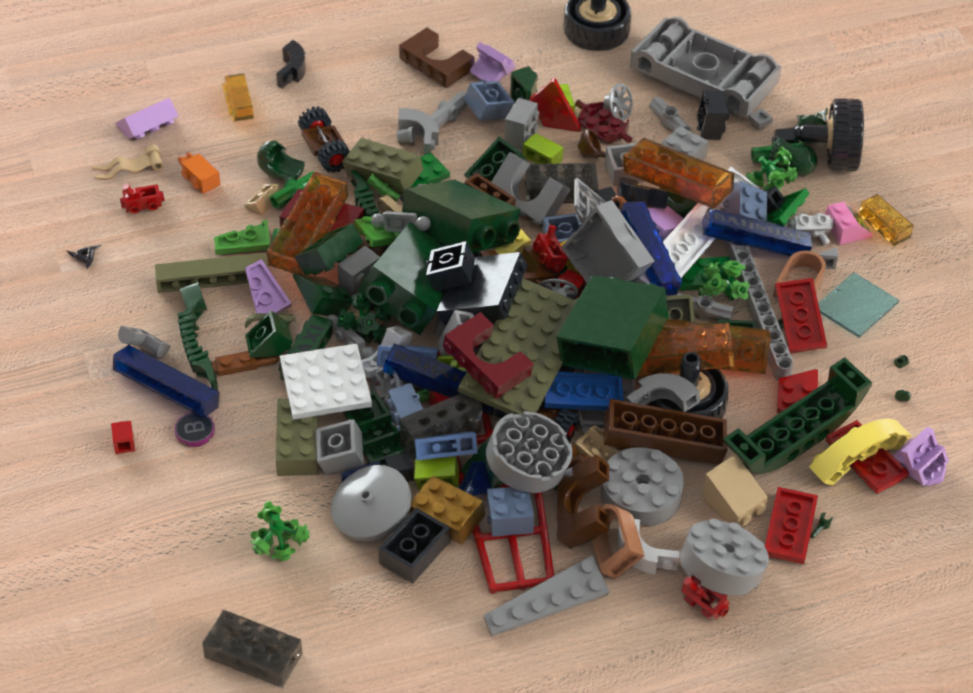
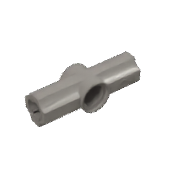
M461 91L448 102L443 100L438 105L437 111L430 115L437 123L438 129L447 121L456 120L459 112L468 105L464 100L466 93Z
M659 97L653 98L649 103V108L662 120L661 125L664 128L671 129L674 132L681 126L691 131V127L678 115L676 107L669 106Z
M702 295L698 298L693 297L694 314L698 319L731 320L734 307L716 303L707 295Z

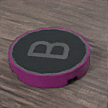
M200 412L185 414L175 424L177 440L189 447L205 445L215 433L212 418Z

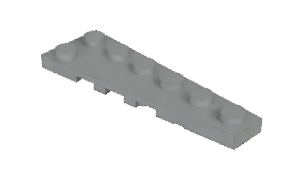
M592 555L485 614L484 620L491 637L607 596L609 595V590Z

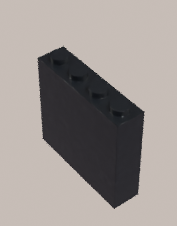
M515 252L475 257L471 283L449 288L445 291L437 309L443 324H448L455 310L473 313V316L481 312L489 321L506 319L524 273L527 270V262L521 253Z

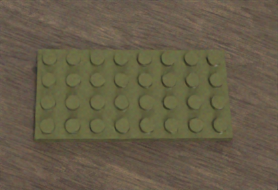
M522 278L506 319L496 321L491 337L485 340L477 357L484 362L498 364L521 351L534 364L531 376L495 399L467 371L458 387V392L507 414H522L523 411L537 413L562 367L563 362L560 360L556 336L577 301Z

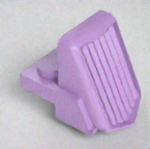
M479 42L476 46L479 59L470 71L471 74L480 80L499 81L516 67L512 59L488 44L484 45Z
M926 427L916 438L910 439L893 455L909 472V476L922 486H931L943 482L946 464L949 463L945 447L938 445L933 429Z

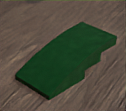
M374 391L370 393L372 407L343 411L346 421L354 419L362 431L363 455L370 466L385 465V457L409 452L400 438V432L392 421L390 411L378 393Z

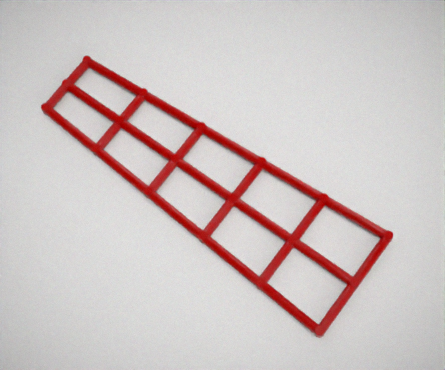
M426 371L431 387L438 386L435 373ZM460 392L454 393L456 400L472 399ZM478 401L485 435L476 436L477 444H481L488 439L493 430L487 404ZM440 415L444 435L452 434L448 417ZM456 456L459 464L460 490L468 494L481 492L482 490L475 484L467 485L465 476L460 472L462 468L460 458ZM504 483L499 488H506L510 486ZM542 492L534 493L539 526L533 528V533L492 536L491 532L481 533L479 524L473 530L474 541L489 593L495 594L496 592L515 589L525 590L526 588L535 587L555 576ZM540 534L546 577L525 580L516 537ZM508 538L517 581L496 583L484 541Z

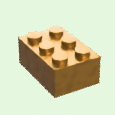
M433 475L413 498L410 506V513L417 507L449 526L450 539L461 545L486 515L482 500Z

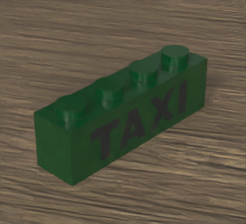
M312 314L309 320L305 321L301 333L297 334L293 346L289 347L287 355L325 349L334 334L333 320ZM280 362L278 370L280 371L281 380L284 381V376Z

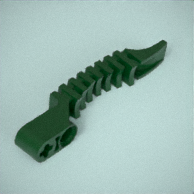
M351 170V184L355 188V206L364 208V216L372 217L379 213V209L375 208L374 191L366 192V190L370 189L366 181L355 170Z
M196 282L180 288L186 310L177 314L179 318L177 321L180 326L179 330L183 347L193 373H196L197 377L207 379L212 386L213 393L219 392L217 378L212 367L213 363L208 357V350L202 352V346H198V341L195 339L198 337L195 331L200 330L196 321L207 310L199 283Z

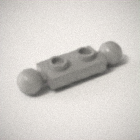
M386 211L382 214L377 213L371 218V223L374 227L381 228L384 226L385 231L402 232L409 222L416 225L420 231L428 230L431 225L429 218L421 216L417 219L416 213Z
M331 314L326 317L333 320V329H335L334 334L337 340L342 341L345 345H358L362 360L369 358L375 353L372 347H365V340L351 328L345 330L344 327H338V317Z

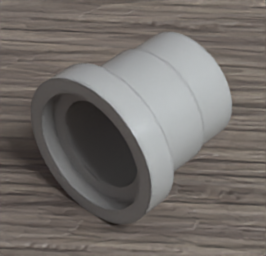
M413 127L397 130L398 143L415 144Z

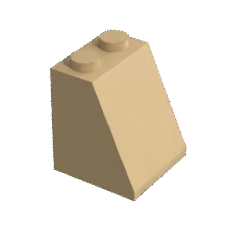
M734 454L705 475L702 500L726 522L746 526L756 515L759 516L764 513L767 495L740 458Z

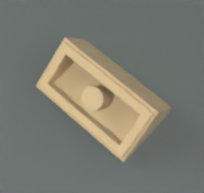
M267 184L249 199L244 206L262 215L272 206L270 196L281 189L278 184Z

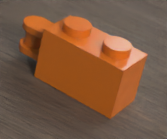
M188 152L186 156L178 157V162L182 166L181 174L183 178L189 180L193 187L202 194L221 185L219 171L199 153L193 156Z

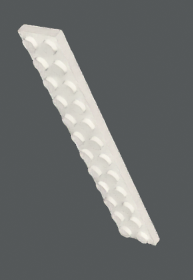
M730 167L652 253L655 261L652 265L657 266L658 270H649L648 268L636 283H652L655 285L656 283H664L668 289L666 291L667 296L728 224L727 221L716 220L714 213L724 215L725 218L723 202L725 201L726 188L740 181L756 188L759 187L737 170ZM650 272L660 274L662 279L655 282L654 280L657 278L651 275Z

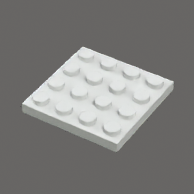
M357 344L280 356L293 420L372 407V400Z

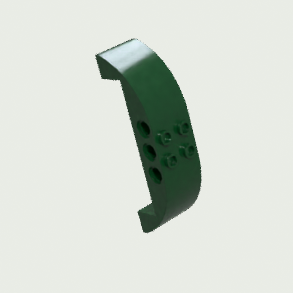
M844 357L830 366L827 382L748 435H745L738 428L724 437L723 442L753 472L763 474L775 471L792 462L824 440L827 435L838 429L863 401L872 386V381Z

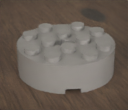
M523 411L522 414H508L496 424L487 444L486 457L491 470L500 481L519 491L538 493L552 489L561 481L572 459V445L569 444L565 437V431L556 422L544 415Z
M639 447L618 452L607 461L609 464V481L602 484L600 490L603 505L612 504L630 512L634 519H639L640 524H648V527L666 522L678 511L682 499L684 479L680 467L671 457L659 450Z
M710 519L696 523L690 528L680 552V562L686 573L690 577L694 575L702 581L700 585L725 595L738 596L749 594L750 590L758 588L768 566L769 556L764 543L747 530L741 528L739 524Z

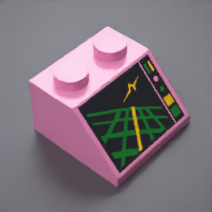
M845 202L827 205L825 215H830V218L833 219V228L830 231L839 245L873 236L854 208Z

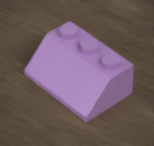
M169 97L129 115L115 124L128 139L135 137L137 140L144 137V132L148 130L151 133L159 130V125L161 124L167 126L174 123V118L179 115Z

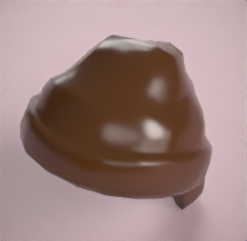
M589 128L585 129L577 145L583 157L605 158L606 152L601 151L599 140L594 131Z

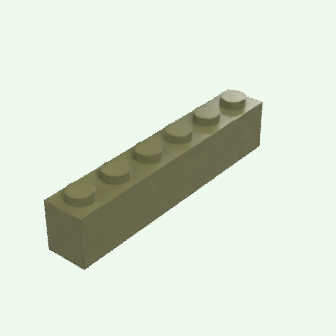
M267 253L155 264L158 293L181 291V287L196 282L199 283L200 289L247 284L245 268L261 259L268 268Z

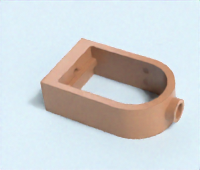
M811 251L794 253L789 258L776 283L786 282L794 268L806 266L818 273L814 281L817 293L822 284L826 268L824 259ZM774 286L773 297L777 298V293Z
M605 504L601 508L610 514V524L616 517L618 518L625 546L613 555L608 540V532L593 538L592 542L601 573L616 579L645 555L633 515L612 504Z

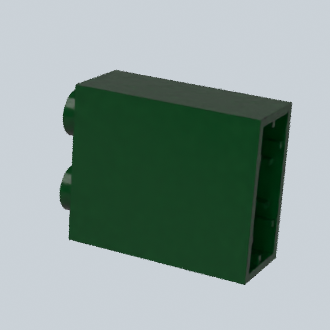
M455 179L406 188L402 212L416 213L417 219L421 216L429 218L431 222L430 228L424 232L446 246L466 241L472 253L512 244L519 235L520 224L518 223L520 208Z
M409 222L373 265L359 287L358 292L368 298L370 302L378 305L395 317L404 326L421 335L437 314V309L446 291L435 292L426 275L428 269L426 261L430 259L431 250L445 246Z
M592 275L556 336L560 360L563 362L562 366L635 380L669 317L665 288L658 287L652 283L641 284L624 281L617 277L607 278Z

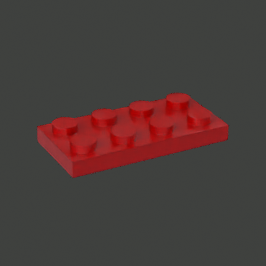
M813 278L775 283L789 352L796 353L827 348Z
M856 420L827 435L825 441L831 446L848 434L852 428H858L862 424ZM883 448L878 449L876 454L861 461L858 459L849 465L876 494L908 478L909 472Z
M782 487L777 488L765 543L769 557L799 564L805 563L818 495Z

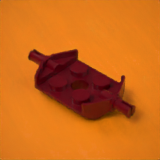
M581 100L575 102V106L581 109L578 116L580 125L594 131L598 138L607 143H613L621 139L628 144L632 142L633 137L627 134L629 120L625 123L621 119L614 118L611 112L604 108L603 101L584 104Z

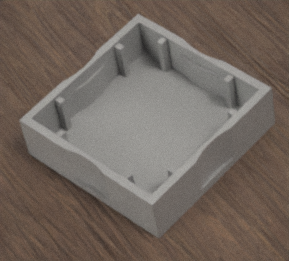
M612 200L596 206L583 221L581 227L561 247L575 269L582 275L586 284L592 275L607 278L617 277L624 281L636 282L655 262Z

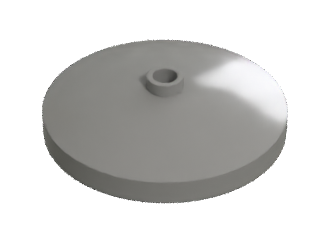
M384 465L362 468L348 476L338 487L331 505L333 521L338 529L352 540L367 542L381 539L396 530L405 520L412 501L411 489L403 475L394 468Z

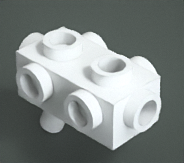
M822 213L814 214L813 216L798 214L793 219L788 220V228L794 236L795 233L813 236L814 238L819 237L825 246L830 243L826 235L833 228V219L830 218V215Z

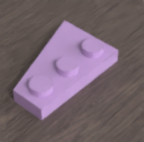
M262 259L245 268L256 313H269L272 310L278 314L291 307L292 303Z

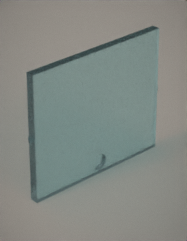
M854 272L818 304L822 315L860 338L896 306L899 300Z

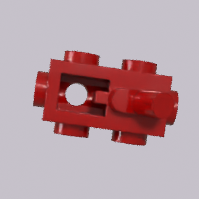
M124 184L122 187L123 198H120L121 208L126 209V213L136 214L140 210L145 209L154 211L158 207H162V202L165 201L163 191H159L158 184L131 188L129 184Z
M549 225L548 233H538L532 247L534 252H538L541 264H544L547 269H553L555 272H558L564 268L568 257L555 236L556 226Z
M694 575L684 580L681 589L685 596L683 600L692 607L696 604L702 608L700 613L708 619L714 617L717 620L719 617L723 618L726 616L730 609L728 607L730 602L726 599L728 595L705 588L700 585L702 581ZM718 602L716 607L712 608V604Z

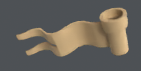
M157 145L147 146L145 153L135 159L117 156L105 166H91L92 169L107 171L116 165L109 174L95 175V179L105 180L113 178L121 170L137 173L150 166L154 170L163 168Z

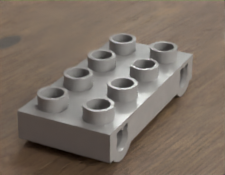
M665 17L631 51L630 67L642 72L644 76L656 78L670 84L676 90L686 91L700 99L703 90L723 91L724 98L727 99V110L735 116H743L745 118L751 114L778 84L782 67L767 54L754 55L690 28L687 22L679 17Z

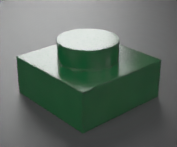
M354 324L351 329L363 338L365 342L371 343L373 340L372 331H369L368 334H363L360 326Z

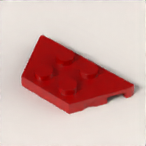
M553 77L546 86H542L538 92H535L530 97L529 101L538 103V118L544 127L575 132L581 131V125L556 77Z
M818 369L779 378L777 413H781L818 388Z

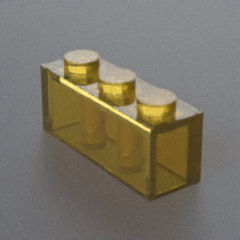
M245 73L224 76L225 83H222L223 93H227L225 94L226 104H229L227 105L228 114L232 115L233 122L254 119L253 106Z
M876 194L861 202L859 210L861 218L891 244L896 246L911 238L914 225L880 195Z

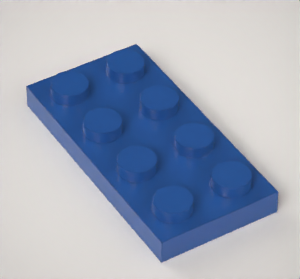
M558 372L544 398V408L606 411L610 399L624 401L622 377L608 374Z

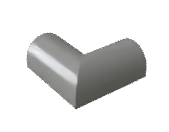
M121 326L118 332V338L122 343L139 346L158 358H163L171 347L166 342L143 329Z

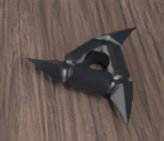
M102 245L84 247L77 250V252H67L76 260L85 263L88 269L93 262L94 250Z

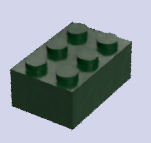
M351 223L328 232L294 257L305 276L310 274L316 276L323 271L327 272L333 269L336 262L340 263L347 258V254L350 255L358 251V246L363 243V240L354 224Z

